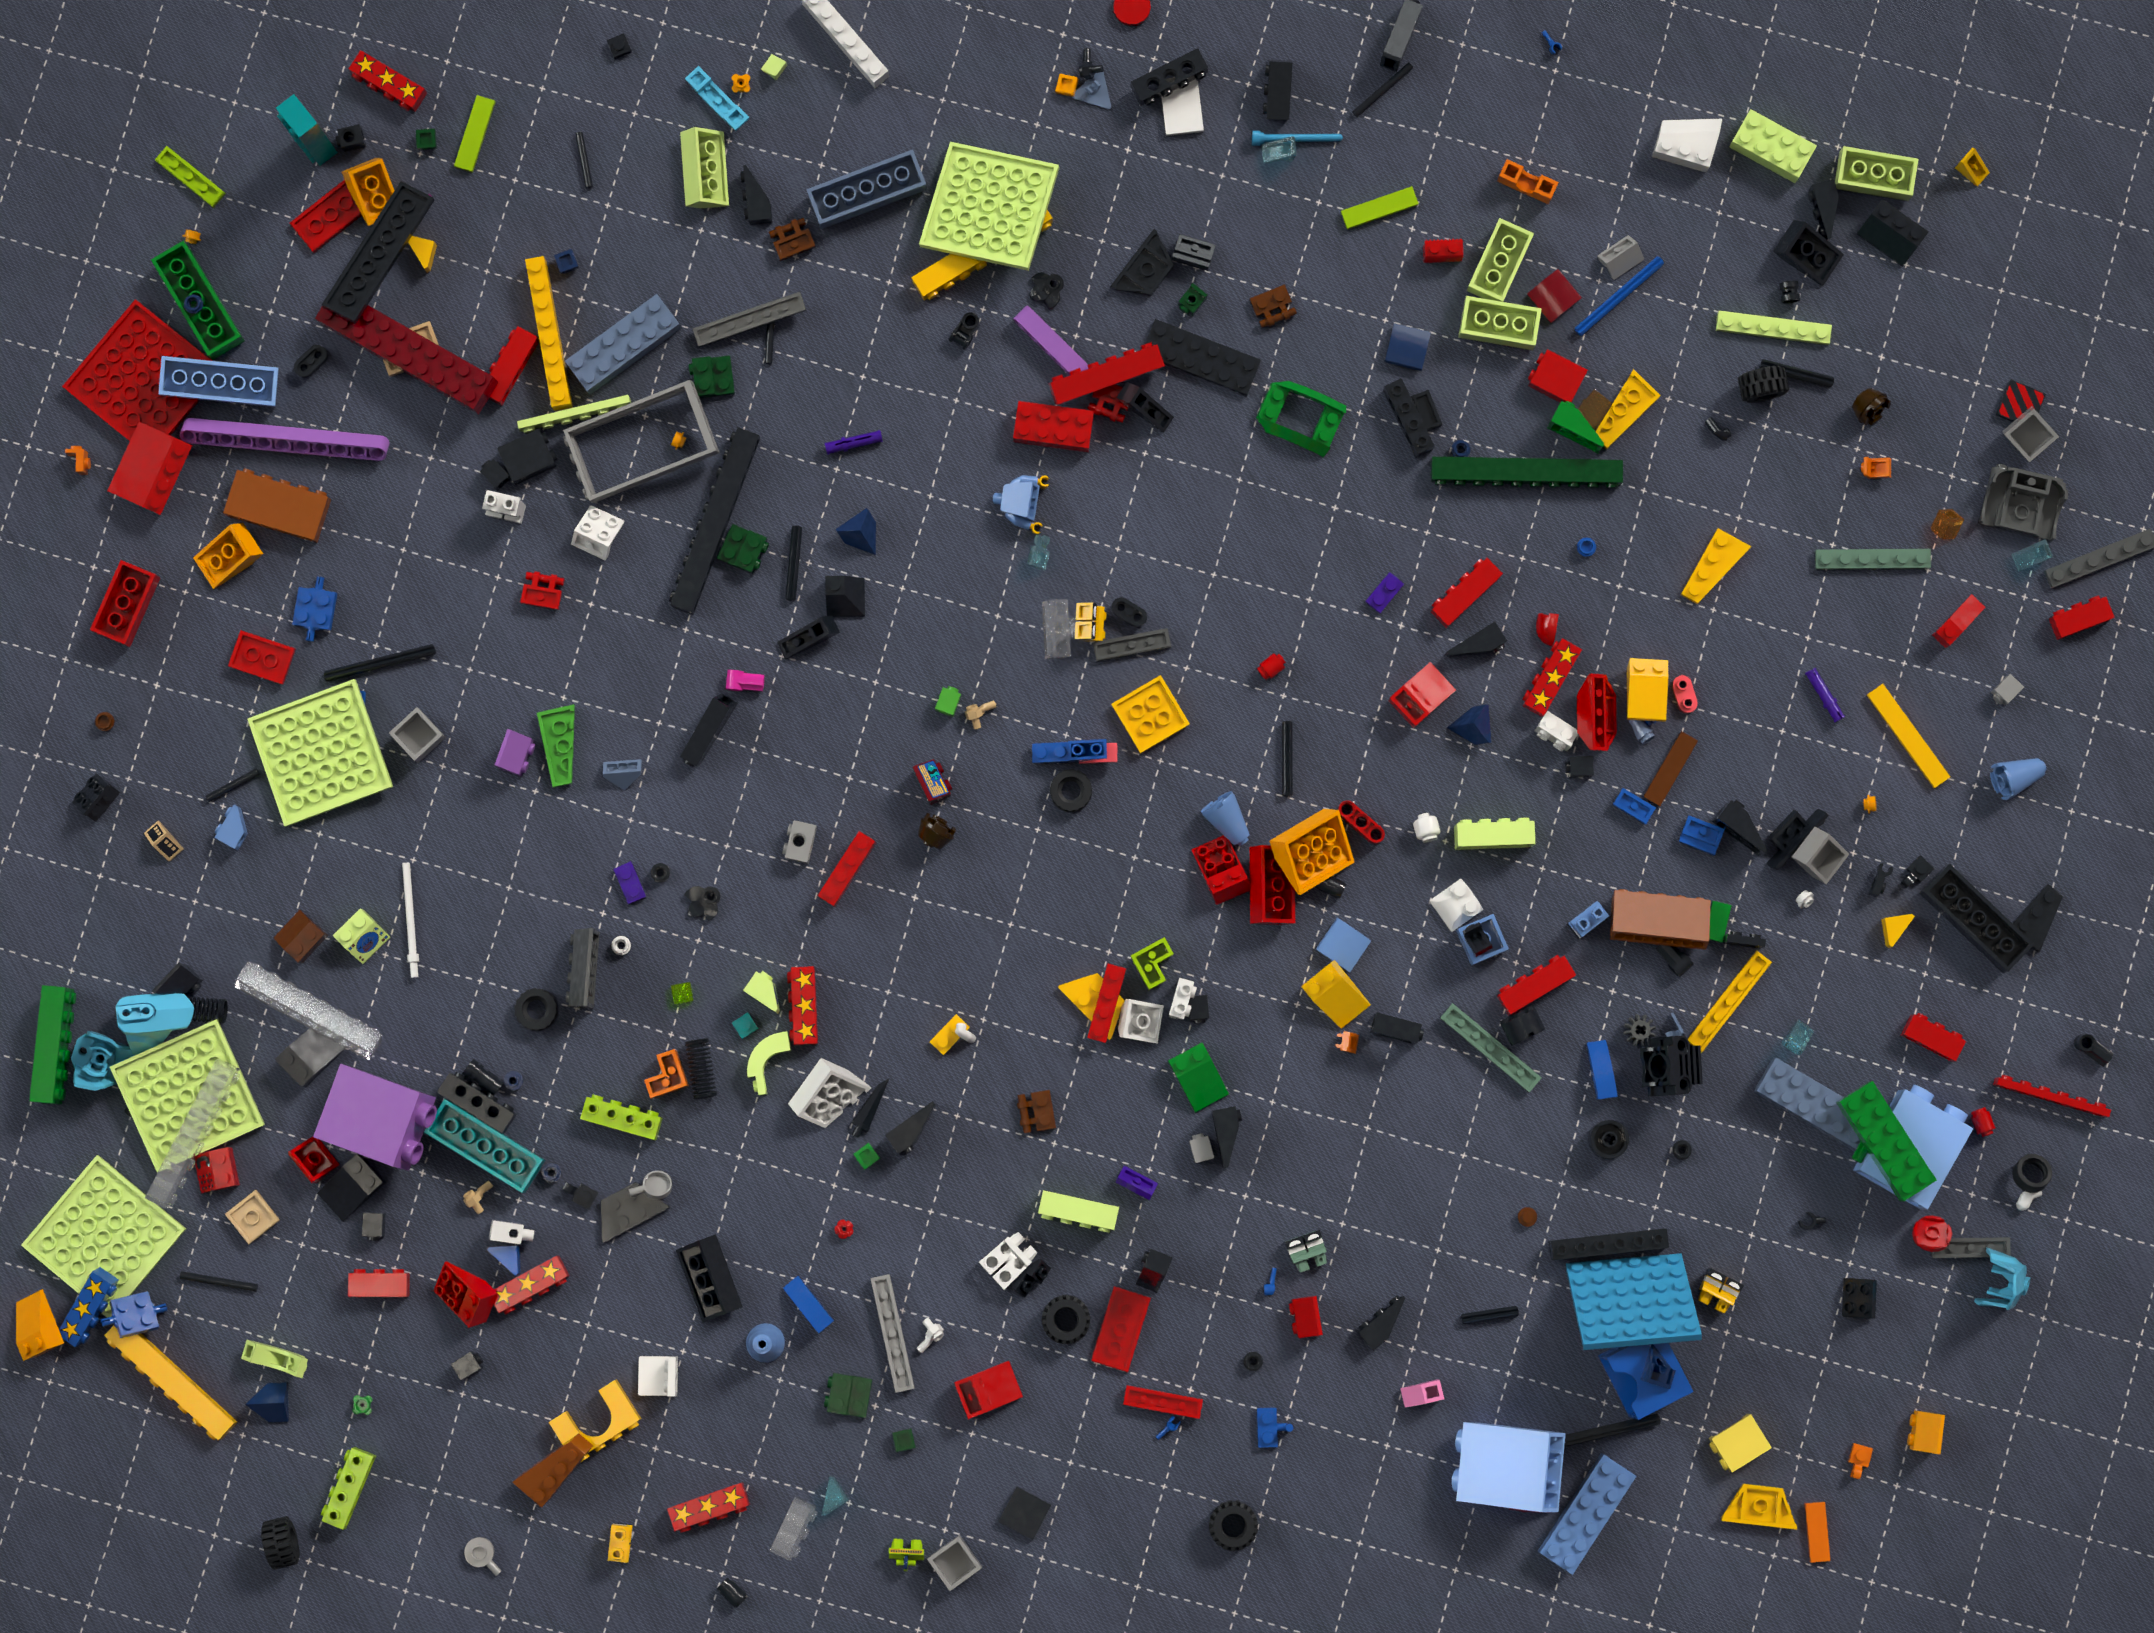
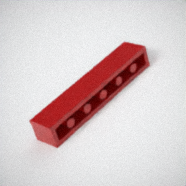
M1152 342L1141 345V350L1136 352L1133 348L1123 352L1124 356L1117 358L1114 355L1105 358V363L1099 364L1097 361L1087 365L1088 369L1081 371L1080 368L1069 371V376L1063 377L1061 374L1053 377L1052 382L1048 384L1055 404L1064 403L1165 366L1158 345H1152Z

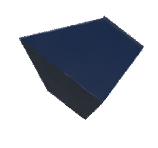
M866 508L839 526L836 531L845 544L876 555V521Z
M1489 705L1470 708L1447 728L1474 745L1491 743Z
M1651 1344L1641 1380L1670 1389L1676 1370L1670 1367L1657 1348Z
M288 1382L267 1383L245 1405L268 1422H288Z

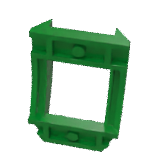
M1291 381L1275 382L1270 384L1256 419L1265 429V433L1287 440L1324 457L1330 450L1333 437L1343 415L1346 413V405ZM1289 391L1325 406L1311 438L1276 424Z

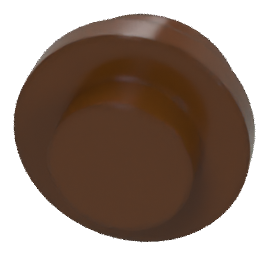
M108 712L99 713L95 718V725L101 731H109L114 726V717Z
M1530 1207L1522 1208L1518 1213V1221L1523 1226H1532L1537 1221V1213Z

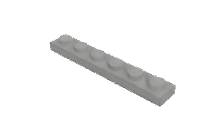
M890 1274L871 1278L895 1393L915 1389Z

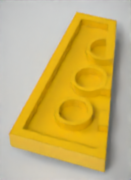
M1634 369L1596 430V433L1604 442L1603 447L1606 450L1661 396Z
M1718 528L1684 587L1681 596L1698 604L1751 546Z

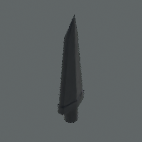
M889 1079L877 1085L861 1110L851 1123L856 1126L852 1133L853 1136L859 1138L862 1130L869 1131Z

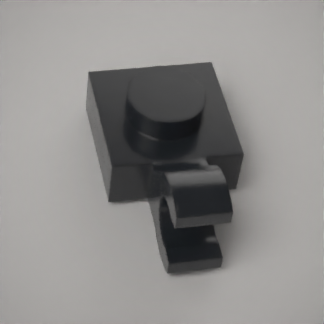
M1920 855L1906 869L1910 874L1901 884L1907 888L1915 880L1920 883L1934 868Z
M1883 863L1878 865L1877 874L1874 877L1868 895L1877 897L1879 894H1883L1886 888V883H1884L1885 877L1892 874L1893 867H1889L1888 872H1884L1882 870Z
M568 1182L563 1187V1190L575 1195L572 1199L573 1202L590 1210L599 1193L582 1183L579 1188Z

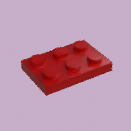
M240 630L228 667L283 685L296 649Z

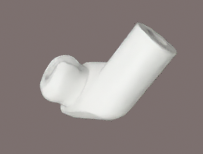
M957 1023L956 1035L969 1043L975 1042L976 1036L966 1030V1024Z
M2042 1191L2037 1193L2022 1192L2016 1203L2017 1209L2020 1211L2027 1210L2034 1198L2042 1196Z

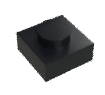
M624 33L607 40L614 59L632 52Z

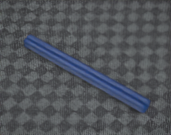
M1660 257L1653 259L1574 329L1579 336L1587 332L1663 266V260Z

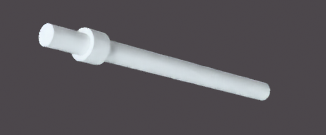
M402 863L409 948L407 960L410 963L411 978H417L419 954H417L410 863Z

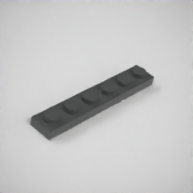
M797 292L695 327L693 332L698 347H702L807 310L801 292Z
M2150 528L2045 570L2044 573L2051 589L2153 549V532Z

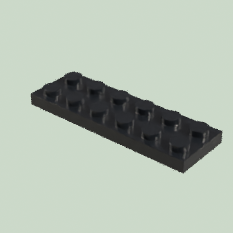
M1157 319L1154 320L1145 343L1152 342V345H1158L1164 364L1246 396L1249 393L1261 362L1258 358Z

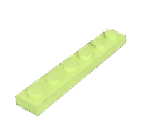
M1718 311L1716 331L1824 345L1830 344L1832 325L1726 311Z
M624 395L517 421L521 432L528 434L537 428L549 429L557 423L565 425L572 423L574 419L587 420L591 418V415L595 414L600 416L630 404L631 400L629 395Z

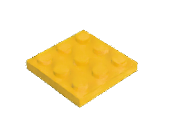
M1161 675L1111 704L1140 754L1190 725Z

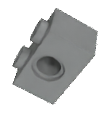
M795 820L793 825L789 824L787 835L790 836L789 842L784 844L782 853L785 854L786 859L809 864L817 830L816 825ZM797 837L804 838V844L801 847L794 845V840Z

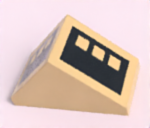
M159 820L144 832L151 845L169 862L184 850Z

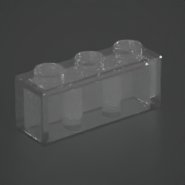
M1054 599L1042 602L1045 659L1071 657L1068 599Z
M795 1496L771 1546L770 1552L789 1561L793 1557L797 1558L801 1547L798 1545L801 1539L805 1541L810 1531L807 1529L809 1522H814L818 1514L815 1511L817 1506Z

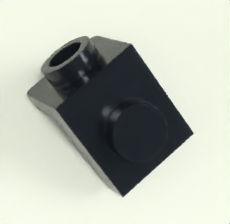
M1480 922L1471 924L1463 930L1465 941L1476 957L1493 948Z

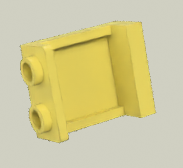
M1746 1414L1735 1424L1709 1438L1711 1441L1709 1443L1710 1448L1715 1454L1718 1452L1721 1460H1719L1721 1466L1725 1471L1728 1469L1729 1472L1736 1471L1772 1448L1751 1414Z

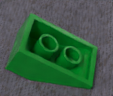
M1561 401L1547 428L1599 453L1604 442L1579 409L1575 408L1573 403Z
M1203 1043L1168 1060L1195 1112L1229 1094Z

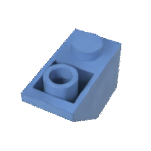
M233 805V807L227 809L225 813L226 819L223 824L220 823L216 828L215 838L239 850L248 833L241 808Z

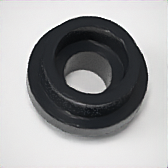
M663 863L655 864L651 869V877L656 882L668 880L670 876L669 867ZM660 869L664 871V875L661 877L657 875Z
M1677 1141L1672 1147V1153L1677 1159L1684 1160L1691 1155L1692 1148L1687 1141ZM1680 1146H1683L1685 1148V1152L1683 1154L1679 1153L1678 1151Z
M1249 1352L1245 1355L1243 1363L1249 1371H1257L1262 1367L1263 1359L1259 1353ZM1251 1358H1256L1257 1363L1255 1365L1249 1363Z

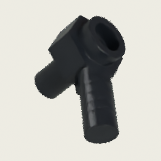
M1084 48V63L1079 67V73L1086 80L1093 79L1095 73L1103 72L1104 68L1103 65L1094 66L1091 61V49Z

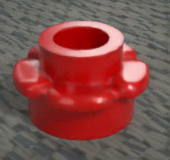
M845 1220L838 1221L834 1229L841 1239L850 1237L854 1231L852 1229L853 1224Z

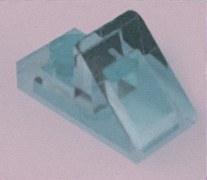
M1292 136L1262 144L1263 163L1268 164L1280 160L1292 162L1296 157L1295 137Z
M2046 539L2011 554L2018 572L2043 563L2053 557Z
M1798 1019L1782 1041V1045L1800 1056L1814 1030Z

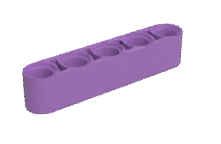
M1026 305L1013 318L1016 324L1068 375H1070L1069 371L1080 368L1081 371L1088 369V364L1029 306Z

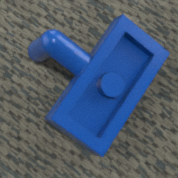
M1257 1408L1258 1448L1278 1447L1277 1431L1291 1432L1293 1425L1290 1423H1277V1408Z

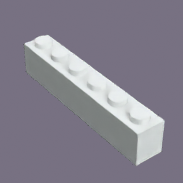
M802 0V5L874 88L878 87L889 77L887 68L828 0Z

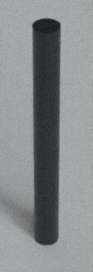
M1408 62L1355 108L1352 113L1358 117L1411 71L1413 66Z
M183 1271L180 1273V1279L254 1292H257L258 1284Z

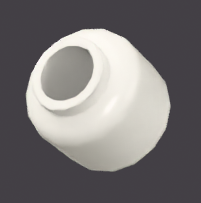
M1429 813L1418 815V819L1413 823L1417 839L1422 840L1423 843L1438 839L1437 836L1440 834V828L1437 818L1429 816Z

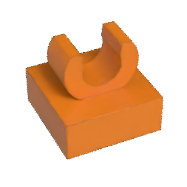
M1346 1031L1343 1034H1337L1338 1037L1342 1038V1043L1335 1044V1047L1340 1048L1341 1051L1356 1054L1359 1035Z

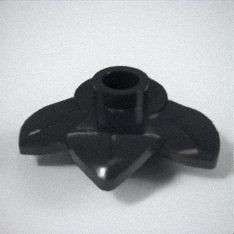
M1044 272L1035 274L1031 278L1036 285L1031 290L1030 299L1034 301L1044 300L1048 309L1054 308L1060 301V291L1064 287L1063 278L1057 274L1048 275ZM1053 280L1057 281V285L1055 287H1052L1051 282Z
M695 886L684 893L692 901L688 910L689 916L698 917L704 914L705 918L710 921L717 915V903L721 897L718 889L715 887L704 889L700 886ZM709 893L714 894L715 897L713 900L708 899L707 896Z

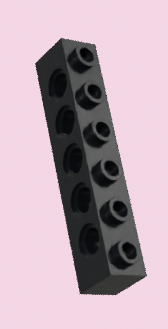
M1667 1228L1549 1241L1551 1260L1669 1248Z

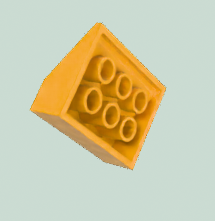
M1322 809L1269 841L1275 860L1298 895L1305 893L1354 863L1339 810Z

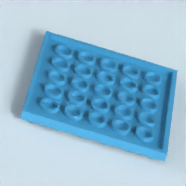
M1682 1253L1566 1263V1272L1583 1350L1702 1340V1333Z

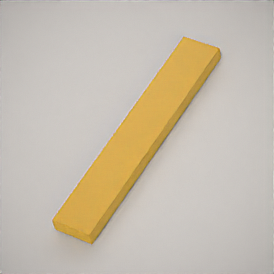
M1881 684L1866 696L1932 787L1936 788L1950 778V775L1884 684Z
M1755 951L1688 1037L1691 1046L1701 1045V1053L1704 1051L1772 962L1760 952Z

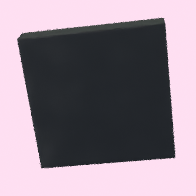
M1016 1487L999 1522L1033 1540L1051 1504Z

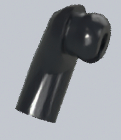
M1712 417L1705 421V425L1711 433L1720 440L1725 441L1731 437L1730 430L1728 428L1722 430Z

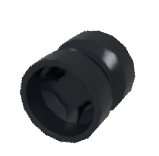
M1786 281L1779 284L1782 291L1781 303L1789 304L1800 301V294L1797 292L1799 288L1798 281Z

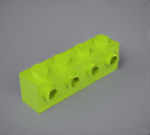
M593 1094L591 1098L586 1097L580 1119L649 1139H657L663 1119L658 1117L659 1113L650 1110L647 1113L640 1112V1107L629 1105V1108L621 1106L622 1102L611 1100L610 1103L604 1102L603 1097Z
M357 1447L347 1450L344 1456V1461H346L344 1468H340L336 1479H338L336 1487L333 1486L330 1490L328 1497L331 1499L329 1504H325L322 1509L323 1522L342 1530L347 1528L376 1455Z

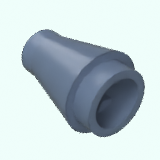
M1643 720L1629 721L1638 742H1641L1642 745L1650 742L1655 737L1653 734L1654 730Z

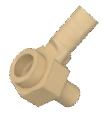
M995 701L982 704L980 707L977 704L966 707V719L972 720L974 729L981 728L979 717L983 716L985 711L996 708Z
M487 1181L477 1191L470 1190L463 1195V1201L469 1208L473 1207L477 1214L484 1211L479 1201L482 1199L483 1194L493 1187L491 1182Z

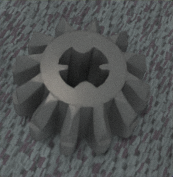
M1636 1014L1635 1020L1631 1017L1628 1018L1631 1025L1624 1024V1027L1628 1028L1629 1031H1624L1623 1034H1630L1626 1041L1629 1042L1634 1039L1633 1046H1636L1639 1041L1640 1046L1643 1047L1645 1045V1038H1654L1656 1034L1650 1032L1656 1029V1026H1649L1653 1020L1650 1019L1645 1022L1647 1015H1643L1640 1020L1639 1014ZM1636 1026L1644 1028V1030L1642 1031L1644 1032L1643 1035L1636 1034Z

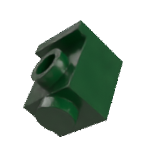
M1192 283L1178 301L1179 309L1186 315L1191 314L1194 316L1206 301L1208 294ZM1190 297L1195 298V302L1191 303L1188 301V299Z

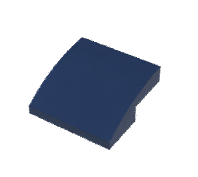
M1394 323L1385 362L1422 371L1431 332Z

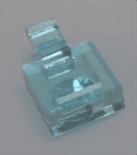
M1045 535L1035 536L1034 543L1036 546H1031L1028 565L1040 570H1046L1050 554L1046 549L1050 537Z

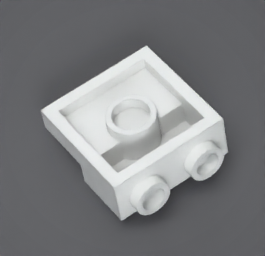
M1179 978L1169 1013L1170 1018L1184 1020L1185 1016L1189 1017L1191 1005H1188L1190 997L1194 998L1197 987L1193 986V981Z

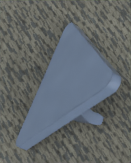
M1104 72L1095 73L1093 79H1088L1076 90L1072 99L1108 110L1111 109Z
M1671 1013L1677 1030L1667 1032L1666 1036H1685L1674 1013Z

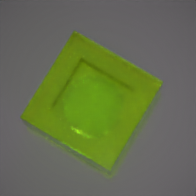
M691 982L671 985L675 1005L694 1001Z

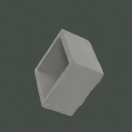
M2032 406L2002 431L2029 462L2059 438L2057 433Z
M418 707L389 732L396 742L417 763L446 738Z
M1814 827L1792 858L1811 877L1827 884L1849 853L1830 834Z
M960 1534L927 1558L949 1591L982 1568V1565Z

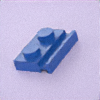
M1688 815L1678 842L1714 856L1725 829Z

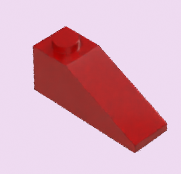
M1971 594L1932 636L1947 648L1983 611L1985 606Z

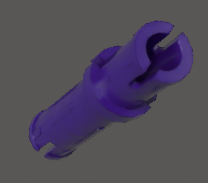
M878 430L849 438L841 437L840 440L825 442V448L828 455L843 450L848 452V449L883 442L881 431Z
M1816 667L1805 673L1822 700L1824 709L1828 710L1834 723L1843 719L1845 715L1836 703L1837 699L1833 698Z

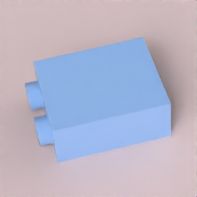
M1913 1085L1910 1091L1906 1089L1898 1090L1889 1107L1937 1180L1906 1200V1202L1918 1209L1924 1210L1930 1207L1973 1128L1964 1123L1968 1117L1965 1112L1950 1104H1947L1944 1111L1930 1104L1934 1097L1932 1093L1920 1086ZM1867 1153L1863 1162H1857L1853 1171L1895 1195L1869 1153Z
M1463 1422V1429L1458 1431L1455 1439L1456 1450L1461 1453L1460 1466L1455 1469L1452 1476V1488L1457 1492L1456 1501L1536 1512H1558L1565 1433L1487 1423Z

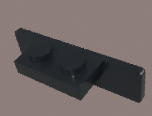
M1817 809L1805 821L1798 811L1793 810L1768 836L1779 850L1766 864L1775 870L1783 867L1813 828L1823 825L1829 815Z

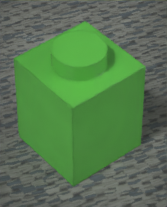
M948 686V688L943 687L935 711L954 717L961 699V694L958 693L959 690Z

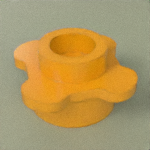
M734 74L732 76L733 92L747 93L750 91V76L748 74L743 76Z

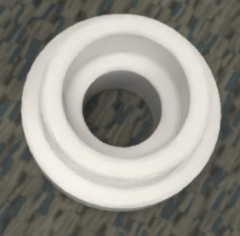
M1807 890L1803 891L1796 898L1798 907H1809L1814 901V894Z
M618 936L612 941L611 947L614 953L625 955L630 951L631 943L628 938ZM620 942L625 944L623 949L618 948Z

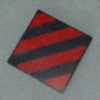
M2011 379L1996 415L2014 422L2031 406L2039 413L2046 394Z

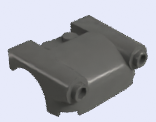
M1996 464V467L1991 468L1978 524L1994 528L2001 527L2034 535L2033 537L2053 541L2056 539L2057 523L2062 506L2068 498L2066 483L2061 478L2018 468H2007L2006 465Z

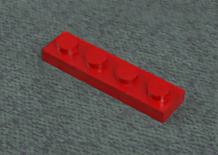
M1107 964L1087 1038L1106 1043L1126 968Z
M1126 1385L1123 1405L1200 1419L1203 1399Z

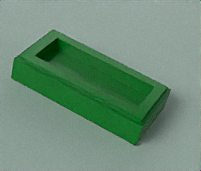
M1712 901L1710 907L1709 940L1723 943L1732 905Z

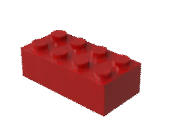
M1018 401L1013 442L1089 452L1094 411Z
M120 560L90 630L130 647L160 577Z
M1271 845L1249 847L1250 924H1294L1295 889L1275 860Z

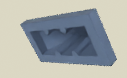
M641 759L603 762V777L623 790H626L642 772Z

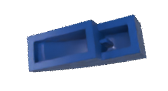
M1606 1040L1586 1043L1596 1099L1617 1097L1614 1073Z
M799 1276L783 1287L818 1334L834 1321Z

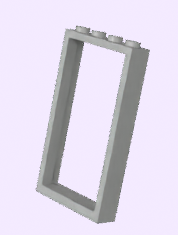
M691 380L563 430L565 434L563 436L564 443L571 450V454H569L573 464H576L578 469L576 471L577 478L584 485V489H582L586 500L589 499L592 503L720 453L695 385ZM686 392L708 450L596 494L575 436Z

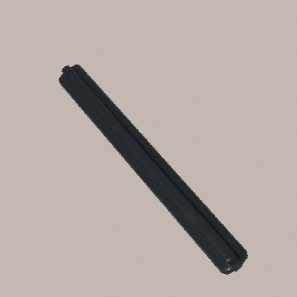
M433 644L354 663L324 671V678L326 681H332L435 655L436 649Z
M1656 1413L1639 1420L1630 1419L1566 1434L1564 1447L1660 1425L1661 1420L1659 1414Z

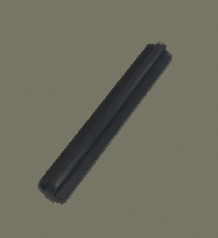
M1765 359L1760 363V368L1770 366L1784 367L1787 377L1826 387H1832L1834 384V377Z
M792 526L785 594L786 600L789 601L796 600L802 537L801 526Z
M1292 721L1282 722V795L1285 797L1293 795Z

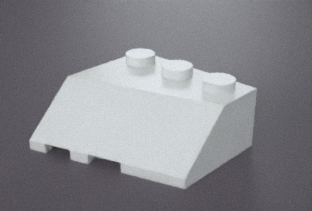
M1722 119L1663 120L1652 157L1707 172L1719 137Z
M821 1058L788 1104L797 1116L826 1128L843 1113V1109L850 1103L854 1104L858 1100L857 1097L864 1091L867 1093L871 1087L849 1070Z

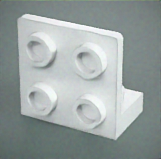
M590 506L574 530L571 545L606 560L609 556L611 543L622 528L624 520L594 506Z
M1549 711L1545 713L1535 729L1539 738L1544 741L1550 740L1554 743L1553 746L1560 751H1568L1578 735L1577 729Z
M640 1356L638 1395L677 1396L678 1356Z

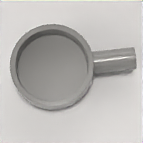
M652 1171L644 1177L642 1186L628 1189L629 1195L632 1197L645 1193L651 1199H663L672 1190V1180L663 1171Z
M476 1537L467 1543L464 1555L470 1565L474 1567L486 1565L495 1576L502 1572L492 1561L495 1550L490 1540L484 1537Z

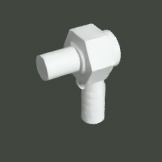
M929 1318L923 1321V1324L928 1329L925 1336L926 1339L917 1347L921 1353L930 1346L933 1340L937 1342L944 1336V1329L941 1325L933 1324Z

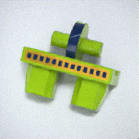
M893 1539L891 1548H889V1559H896V1565L904 1566V1571H908V1566H916V1560H924V1549L922 1548L921 1540H911V1549H904V1541L902 1539Z

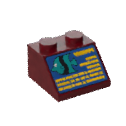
M933 759L913 766V770L930 805L951 796L950 790H952L949 780H944L941 775L944 773L940 762L936 763Z

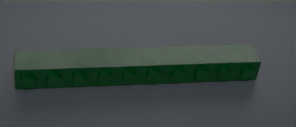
M1432 457L1430 482H1434L1437 486H1444L1446 483H1454L1455 486H1465L1466 483H1473V486H1485V483H1490L1494 487H1502L1504 484H1511L1512 487H1522L1523 484H1530V487H1542V484H1546L1551 488H1559L1561 485H1568L1569 488H1579L1580 485H1587V488H1599V485H1602L1608 489H1616L1623 483V460Z

